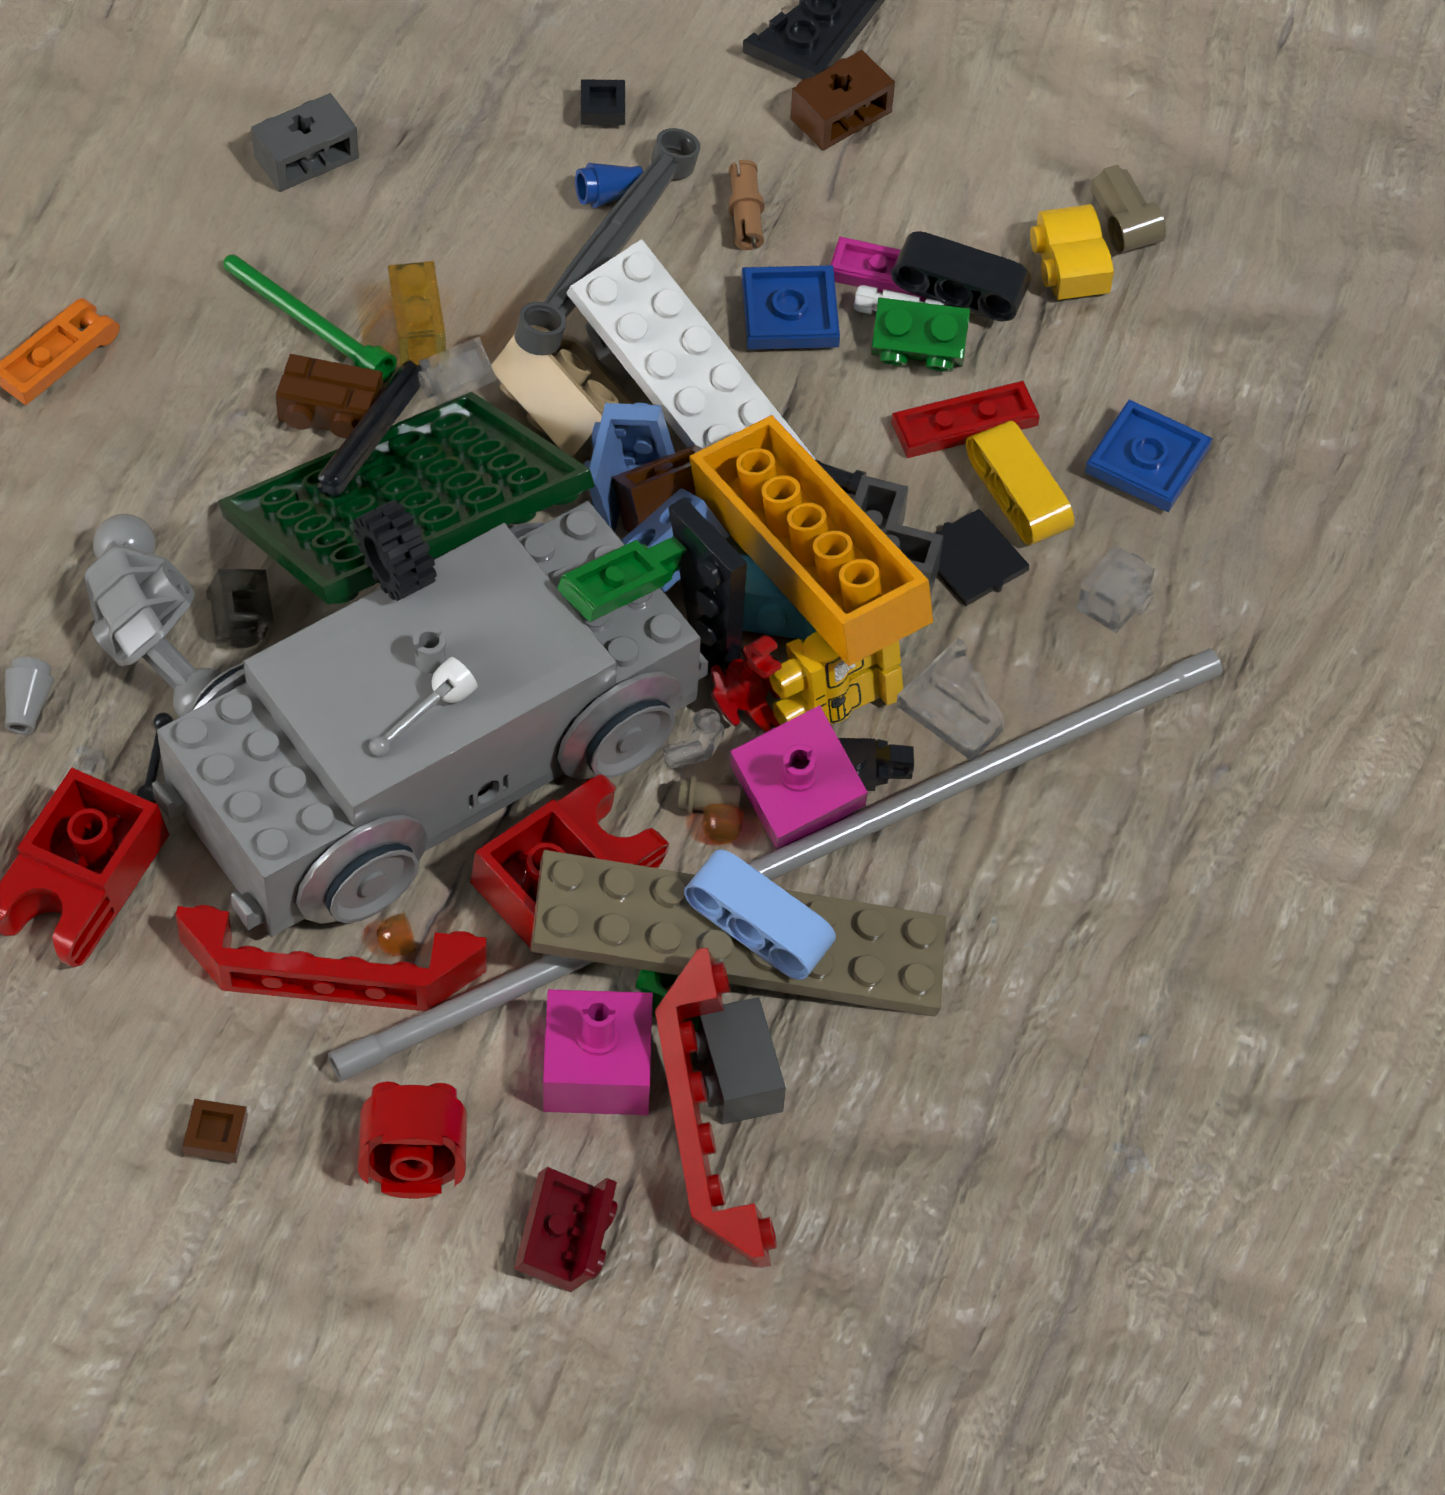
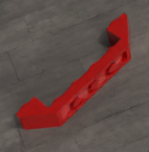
M197 905L193 908L177 906L176 911L181 943L222 991L427 1011L484 974L487 968L486 937H477L465 931H454L449 934L435 932L429 968H422L409 962L382 964L367 962L362 958L354 956L333 959L316 957L304 951L284 954L265 952L254 946H241L235 949L231 948L233 937L229 911H221L209 905Z
M707 947L697 949L656 1008L655 1015L691 1217L700 1228L760 1268L771 1266L768 1250L777 1248L771 1217L762 1218V1214L755 1203L718 1211L717 1207L725 1205L726 1201L720 1174L711 1175L708 1155L716 1153L715 1138L711 1123H702L699 1104L707 1102L706 1089L701 1071L693 1072L690 1053L697 1052L698 1045L692 1021L684 1022V1019L724 1011L721 994L730 993L724 962L716 963Z

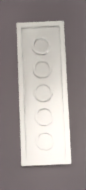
M642 239L569 287L566 293L653 405H661L665 420L687 448L697 445L704 449L773 415L815 459Z

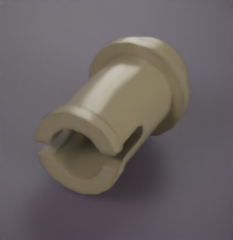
M691 775V779L681 778L677 808L687 809V814L691 815L692 810L737 816L741 784L731 785L696 780L697 775Z

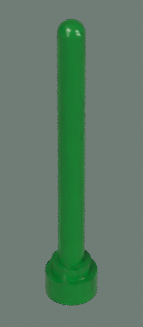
M231 254L225 257L223 266L226 271L353 360L354 366L382 371L383 384L391 378L397 365V359L393 354L381 346L362 345L237 255Z

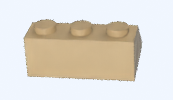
M563 335L559 349L550 355L543 356L524 351L516 343L513 336L489 368L500 380L501 384L499 387L501 391L510 399L519 402L528 412L526 415L527 420L536 429L546 433L554 441V446L581 463H585L587 460L591 461L594 451L592 446L593 426L595 422H601L605 403L635 404L577 338Z

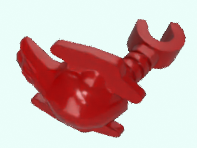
M763 635L753 643L744 646L742 654L745 659L732 660L724 674L718 665L711 668L714 685L711 697L722 715L732 726H737L740 723L737 711L744 710L747 716L765 733L772 730L771 726L775 728L780 726L765 698L768 691H770L773 698H780L774 691L769 676L782 668L781 663L773 659L769 654L778 647L777 643L767 635Z

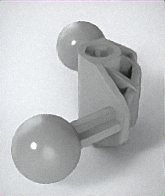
M131 514L111 516L103 521L95 532L93 549L97 560L88 567L85 574V583L95 620L92 627L93 635L99 645L120 666L131 665L143 657L174 689L173 705L177 716L180 718L191 712L192 705L199 693L222 672L211 668L195 669L165 638L166 634L190 607L194 599V591L187 579L167 558L154 555L156 549L155 536L150 526L144 520Z

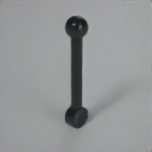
M159 713L155 716L153 725L156 729H159L172 722L173 719L168 713ZM157 730L145 785L141 786L137 791V796L156 803V800L153 796L152 784L156 781L161 759Z

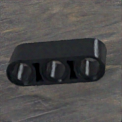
M921 231L912 232L907 236L891 270V278L894 283L907 292L940 301L953 307L968 308L971 313L1001 322L1010 321L1015 318L1031 282V274L1018 262Z

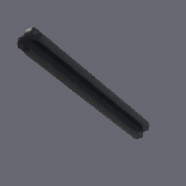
M409 360L402 364L318 475L320 483L317 485V488L321 494L328 493L332 497H337L344 491L425 382L423 375L426 369L422 363L416 365L413 361Z

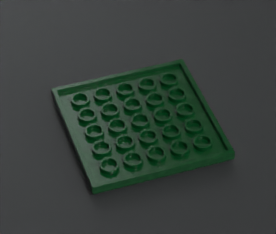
M470 391L392 425L344 491L337 497H332L328 493L321 494L317 485L320 483L318 475L338 449L220 499L218 503L223 518L326 604L330 605L332 603L341 604L349 602L359 595V591L377 583L380 584V581L376 582L373 578L371 567H367L363 560L366 557L357 545L360 541L355 537L354 530L356 528L353 524L356 520L355 518L389 501L396 500L398 504L401 503L405 507L406 513L409 512L412 515L415 527H420L423 533L421 537L430 547L428 554L435 560L503 523L506 525L526 523L543 509L552 505L571 503L580 496V493L595 487L591 470Z

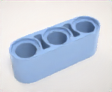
M716 850L684 888L686 900L696 911L790 978L796 980L807 978L836 940L834 929L824 918L729 851Z

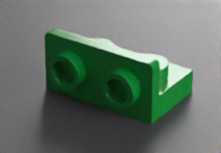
M878 297L871 355L880 356L879 362L894 366H906L907 360L926 362L925 368L934 371L951 372L953 371V366L963 367L970 309Z

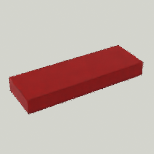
M1019 381L893 412L891 424L906 457L911 458L966 444L967 437L1008 421L1015 422L1021 430L1035 427L1039 424L1040 415L1024 381Z

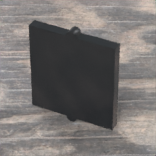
M980 509L953 524L950 522L944 523L943 529L935 533L943 535L937 574L965 606L992 591L1001 592L1004 584L1029 571L1030 565Z

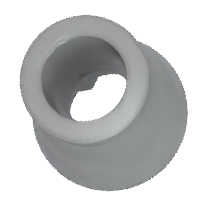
M18 657L13 659L11 667L5 670L6 720L4 727L6 730L22 735L34 733L36 721L54 683V679L50 675L51 666L46 662L36 658Z

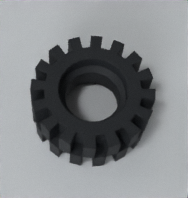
M392 500L355 518L356 520L353 525L356 529L354 534L360 541L357 543L359 550L366 557L363 560L367 567H371L373 571L372 576L375 581H380L381 589L385 594L388 593L392 600L396 599V601H399L436 581L437 573L433 568L435 565L434 558L428 554L430 547L427 542L423 541L421 537L423 533L420 527H415L414 518L409 512L406 513L405 507L401 503L398 504L396 500Z

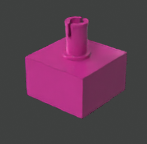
M820 705L730 751V766L776 850L802 839L866 806L868 792Z
M548 989L543 1074V1112L648 1115L653 993Z

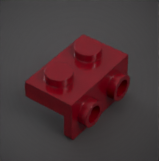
M546 1167L539 1172L514 1269L569 1292L574 1291L590 1279H595L600 1273L606 1257L605 1249L601 1248L605 1231L611 1226L617 1212V1202L613 1200L617 1182L605 1178L593 1186L550 1167Z

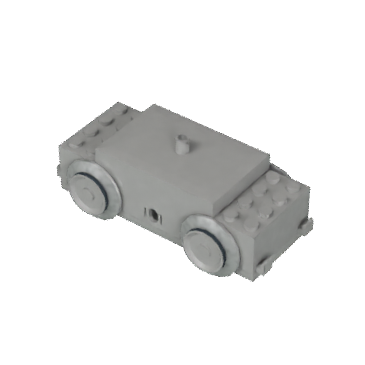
M589 501L545 524L542 522L520 525H506L503 523L435 559L433 568L436 570L437 577H435L436 581L399 601H396V599L392 600L389 594H385L381 588L249 657L243 663L230 667L215 677L199 693L192 705L191 712L157 729L165 784L162 785L159 780L153 782L154 799L169 820L182 813L237 890L231 894L232 908L248 930L262 924L269 936L273 937L303 919L320 924L335 921L352 923L374 916L394 903L409 888L417 875L420 858L430 848L563 774L578 780L593 778L600 774L607 776V778L619 777L649 760L664 745L672 733L676 720L675 714L679 709L696 700L698 680L707 676L708 661L700 653L701 637L660 588L592 622H589L557 590L560 578L564 574L624 546L623 542ZM449 657H454L466 666L478 684V688L472 694L457 703H448L440 700L390 744V750L386 755L378 757L371 753L369 743L372 738L384 736L434 692L432 688L433 673ZM492 785V787L486 793H484L481 796H478V793L480 791Z

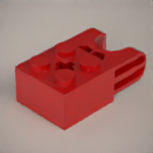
M71 767L17 847L19 855L0 881V934L15 936L35 916L46 912L62 914L52 936L56 954L60 962L69 966L77 967L84 964L170 835L158 805Z
M600 774L591 778L557 802L555 799L551 800L475 851L470 883L530 949L540 861L544 850L658 868L668 852L669 842L653 828L646 829L630 837L610 835L601 828L599 822L611 811L616 786L605 775Z

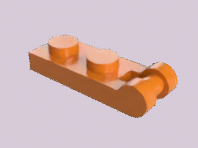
M84 298L76 300L0 361V387L24 405L29 404L100 345L107 346L112 343L119 333V323L108 315L100 316L97 314L96 306Z

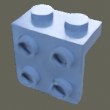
M605 403L601 422H595L593 426L592 446L594 451L591 461H585L584 465L591 470L595 487L588 490L592 497V506L614 533L620 510L611 477L675 453L661 405Z

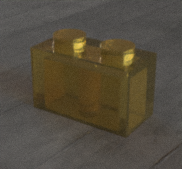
M434 261L388 265L389 298L399 366L401 367L404 362L411 360L416 365L422 363L426 370L447 368L445 328Z

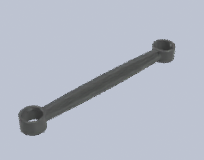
M668 128L658 134L651 157V164L626 191L566 268L545 301L528 303L520 310L514 334L515 341L520 348L528 353L541 356L550 355L559 349L566 326V317L576 307L566 294L569 287L621 252L651 212L673 178H686L694 172L700 152V143L693 134L678 128ZM669 151L676 152V153H679V154H681V155H676V154H673V153H671V152H669ZM531 326H541L548 329L550 332L539 331L532 328Z

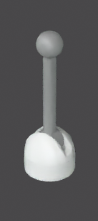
M449 657L433 673L432 688L434 692L384 736L372 738L369 743L371 753L378 757L386 755L390 750V744L440 700L448 703H457L472 694L478 688V684L466 666L454 657Z

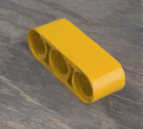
M1008 421L967 437L966 450L971 465L1020 539L1026 545L1035 544L1073 528L1074 514L1070 502L1015 422Z

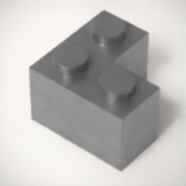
M862 475L854 502L929 580L931 595L939 570L943 535L903 526L908 486Z

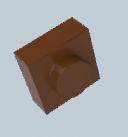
M194 1099L183 1142L184 1155L237 1163L248 1119L247 1106Z

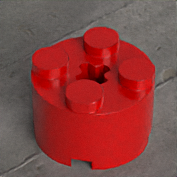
M386 1081L373 1086L371 1096L364 1102L360 1112L358 1173L361 1179L368 1184L370 1177L374 1181L381 1183L382 1193L408 1199L428 1198L442 1194V1185L454 1179V1187L459 1184L466 1172L467 1111L462 1102L457 1098V1090L447 1083H434L424 1086L399 1085L395 1082Z

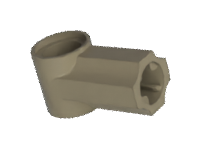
M1113 165L1104 168L1097 177L1092 179L1091 191L1108 219L1109 237L1117 252L1123 253L1164 241L1166 227L1160 208L1154 202L1146 203L1127 169H1121L1119 165Z

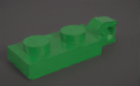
M674 536L650 548L635 540L564 574L560 578L557 590L589 622H592L665 586V584L672 580L674 573L680 570V563L687 549Z

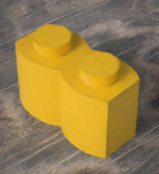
M1089 204L1038 211L1037 224L1030 228V241L1033 252L1040 253L1042 257L1041 275L1044 286L1052 288L1057 300L1110 293L1114 268L1108 246L1102 238L1100 223L1094 207Z

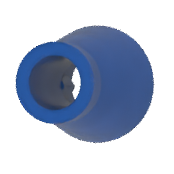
M587 163L585 168H580L576 171L575 188L577 197L582 205L590 204L593 208L621 199L643 173V170L640 166L628 167Z

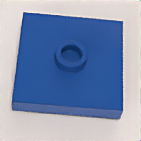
M833 265L742 267L741 280L747 349L839 347L840 331Z
M1129 399L1087 461L1085 473L1169 513L1209 451L1213 438Z

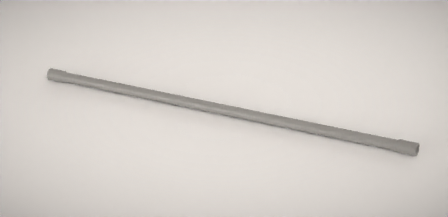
M1212 649L1202 651L1174 664L1163 673L747 864L768 879L773 880L1175 693L1188 691L1222 675L1221 661ZM547 955L380 1033L369 1034L328 1053L331 1066L337 1078L342 1082L383 1063L394 1054L593 962Z

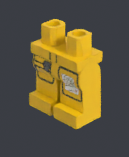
M816 631L808 636L804 643L799 638L787 643L788 660L781 663L782 668L769 676L774 691L781 698V700L773 703L774 716L780 725L819 705L829 723L835 724L847 719L853 710L879 698L887 706L904 698L902 667L899 665L901 663L899 640L848 666Z

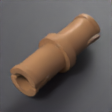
M739 160L740 174H738L735 162L729 166L728 170L732 196L728 201V209L734 217L736 246L742 250H754L752 236L755 237L757 248L764 244L761 214L764 211L765 205L763 196L759 194L757 165L750 160Z

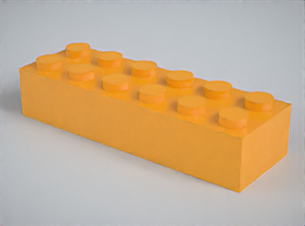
M773 415L689 456L696 496L704 500L725 530L848 666L934 622L929 580Z

